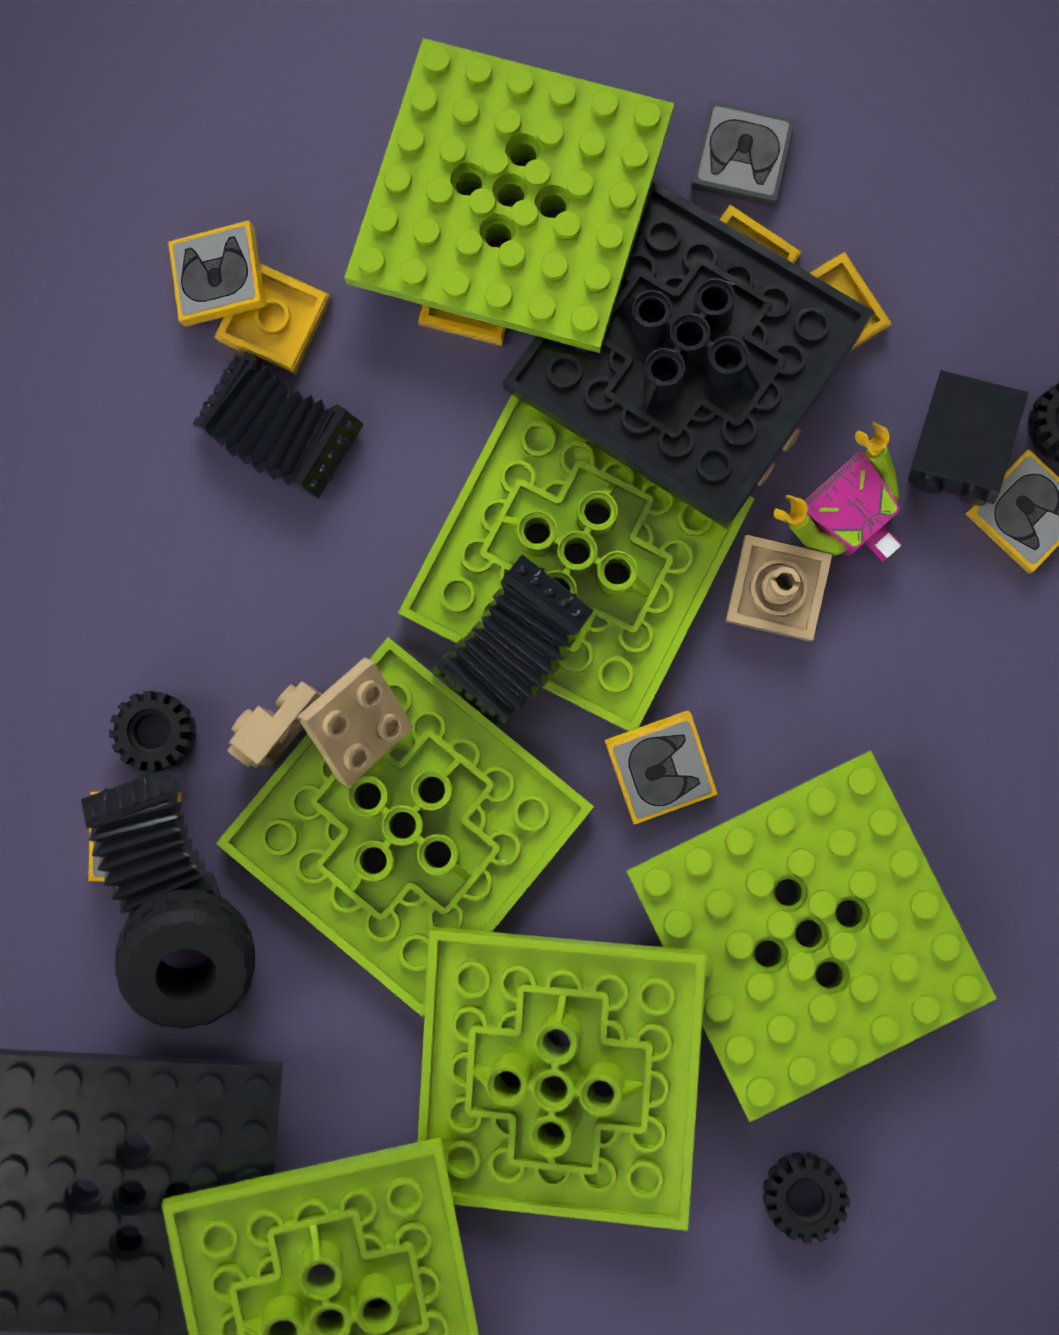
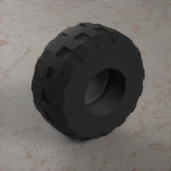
M179 889L152 897L142 903V906L134 913H131L125 921L122 932L119 934L115 952V973L118 979L119 991L123 999L129 1003L131 1009L139 1016H143L152 1021V1023L163 1027L187 1029L216 1022L238 1006L252 985L253 973L255 974V947L246 919L229 901L221 896L207 893V891ZM181 949L198 950L209 956L204 963L194 968L186 969L171 967L162 961L166 955Z

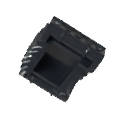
M238 350L233 357L234 361H231L228 367L223 369L224 373L220 378L221 382L213 389V395H210L207 401L202 403L203 407L199 412L200 416L196 417L192 425L210 437H214L220 446L226 445V450L233 457L239 455V458L245 465L252 462V466L258 473L267 469L268 474L273 480L282 475V479L288 486L295 482L302 491L319 499L329 481L333 480L332 476L350 447H353V442L364 424L338 404L327 409L322 399L315 402L312 395L304 399L299 390L293 393L287 382L282 385L278 377H273L267 367L262 369L254 355L247 351Z
M523 554L501 580L503 589H499L493 595L494 599L488 605L489 610L481 617L482 621H478L464 639L461 638L453 648H450L432 670L438 677H443V681L449 685L450 689L454 688L457 692L465 694L464 697L470 702L474 701V705L481 710L482 714L485 713L491 718L494 717L495 721L501 726L509 720L516 708L521 709L527 698L534 699L539 691L538 687H544L548 681V675L556 673L559 668L557 660H564L568 653L566 647H571L576 639L574 635L579 632L594 612L593 609L576 597V593L572 594L544 572V568H539Z
M170 768L150 775L144 774L139 779L110 789L104 788L99 793L81 799L85 825L87 828H91L89 841L95 842L92 856L100 857L98 871H105L103 886H114L111 900H121L120 913L129 912V916L142 906V903L168 891L196 889L221 896L214 874L205 872V860H199V851H192L193 840L187 839L188 826H183L182 802H178L179 786Z

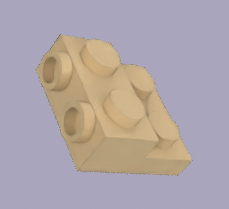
M301 681L297 687L292 684L289 685L279 696L275 703V706L279 709L276 713L260 706L254 712L247 709L232 727V731L236 734L229 741L232 745L227 751L247 767L250 765L254 768H257L259 765L273 767L304 729L297 716L322 694L314 687Z

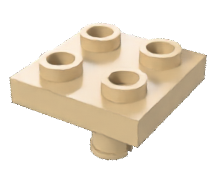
M745 535L725 622L812 642L814 640L832 554Z
M365 657L297 716L337 780L347 787H350L414 728L375 662Z

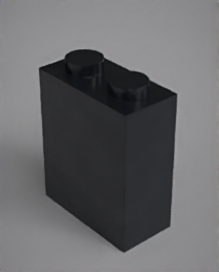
M940 370L912 462L908 482L916 483L915 487L927 493L940 494L942 491L960 495L959 499L968 504L983 506L986 502L995 504L1029 392Z

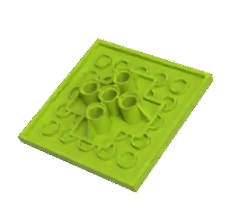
M423 38L344 276L346 284L600 353L673 117L675 103ZM522 159L531 160L526 166L515 165V163ZM466 188H477L471 195L461 194ZM510 198L520 200L512 207L502 205L504 201ZM551 209L562 211L556 218L543 216L545 212ZM496 238L509 240L500 247L489 246V243Z
M511 395L398 614L456 644L461 638L464 639L478 621H482L481 617L489 610L488 605L493 601V595L499 589H503L501 580L523 554L539 568H544V572L554 580L564 584L572 594L576 593L577 598L594 610L579 632L574 635L576 639L571 647H566L568 653L564 660H557L559 668L556 673L548 675V681L541 688L628 732L639 728L755 498L749 496L726 529L519 398ZM591 505H602L608 510L610 518L603 524H593L587 520L585 510ZM539 523L548 528L550 535L546 541L535 544L526 539L524 535L525 530L532 524ZM575 543L584 545L590 555L587 561L582 564L569 562L564 555V551L569 545ZM613 563L622 564L629 572V579L623 584H613L606 579L604 574L605 568Z
M387 637L369 660L374 661L414 728L350 787L337 780L307 733L216 844L423 1017L425 1015L429 930L432 927L492 932L594 806ZM432 777L439 778L445 786L443 798L434 804L425 801L421 795L423 782ZM372 783L379 788L381 800L375 808L367 810L360 805L358 792L364 785ZM407 812L415 819L416 829L409 838H400L393 831L392 822L399 813ZM442 841L450 848L451 859L446 866L435 867L428 861L426 854L431 843ZM372 847L381 849L387 858L386 866L380 873L368 871L363 862L366 851Z
M867 751L626 870L662 946L665 948L707 951L702 1027L749 1122L997 999L872 751ZM789 879L796 886V896L790 903L780 904L775 896V888L782 880ZM850 900L856 907V917L851 923L841 925L836 917V909L843 901ZM811 920L816 926V937L809 944H799L795 936L796 928L801 922ZM763 941H773L777 949L775 959L769 964H759L755 958L756 947ZM824 962H833L837 969L835 980L828 985H820L816 978L818 967Z
M432 927L429 930L418 1142L441 1137L453 1204L688 1231L707 951ZM554 1029L564 1031L570 1038V1044L562 1047L554 1045L548 1037V1032ZM502 1071L515 1073L520 1079L521 1085L518 1087L507 1086L499 1073ZM548 1076L562 1078L567 1085V1090L563 1092L551 1090L548 1083L545 1082V1078ZM599 1080L606 1081L614 1089V1094L606 1097L597 1095L591 1087V1083ZM546 1122L557 1123L562 1127L564 1135L561 1137L551 1136L542 1124Z
M441 1137L163 1199L162 1209L189 1335H479ZM317 1264H326L332 1270L325 1274H316L311 1268ZM374 1298H382L387 1301L385 1305L380 1307H370L367 1304L369 1300ZM327 1309H335L341 1314L334 1318H325L321 1312ZM288 1320L294 1326L280 1329L275 1322Z

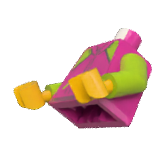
M874 421L872 422L875 433L871 440H869L866 433L858 430L855 434V440L858 444L867 448L866 455L860 450L807 499L803 500L786 495L785 498L791 503V510L788 514L777 508L774 510V517L789 523V528L806 548L832 554L833 556L843 554L849 557L865 543L883 562L902 545L885 526L900 511L898 505L900 493L895 468L887 447L890 435L884 426Z

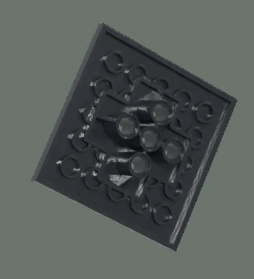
M653 181L601 352L597 353L536 336L504 379L503 388L727 529L868 326L874 311ZM716 304L718 306H721L723 309L718 311H711L707 308H710ZM653 316L661 318L660 321L655 323L644 321ZM692 338L699 343L693 346H686L681 342ZM730 361L735 363L737 367L724 369L718 364ZM666 372L675 376L669 381H660L654 377L663 375Z
M0 1049V1331L189 1335L162 1209L163 1199L180 1195L174 1193L169 1187L176 1182L188 1184L192 1190L189 1193L274 1174L283 1062ZM135 1134L145 1137L149 1145L141 1149L133 1148L128 1144L126 1138ZM83 1178L93 1180L98 1189L95 1191H85L79 1187L77 1180ZM130 1180L138 1181L145 1190L140 1193H132L124 1187L123 1183ZM124 1226L136 1227L141 1235L138 1237H128L122 1233L120 1228Z

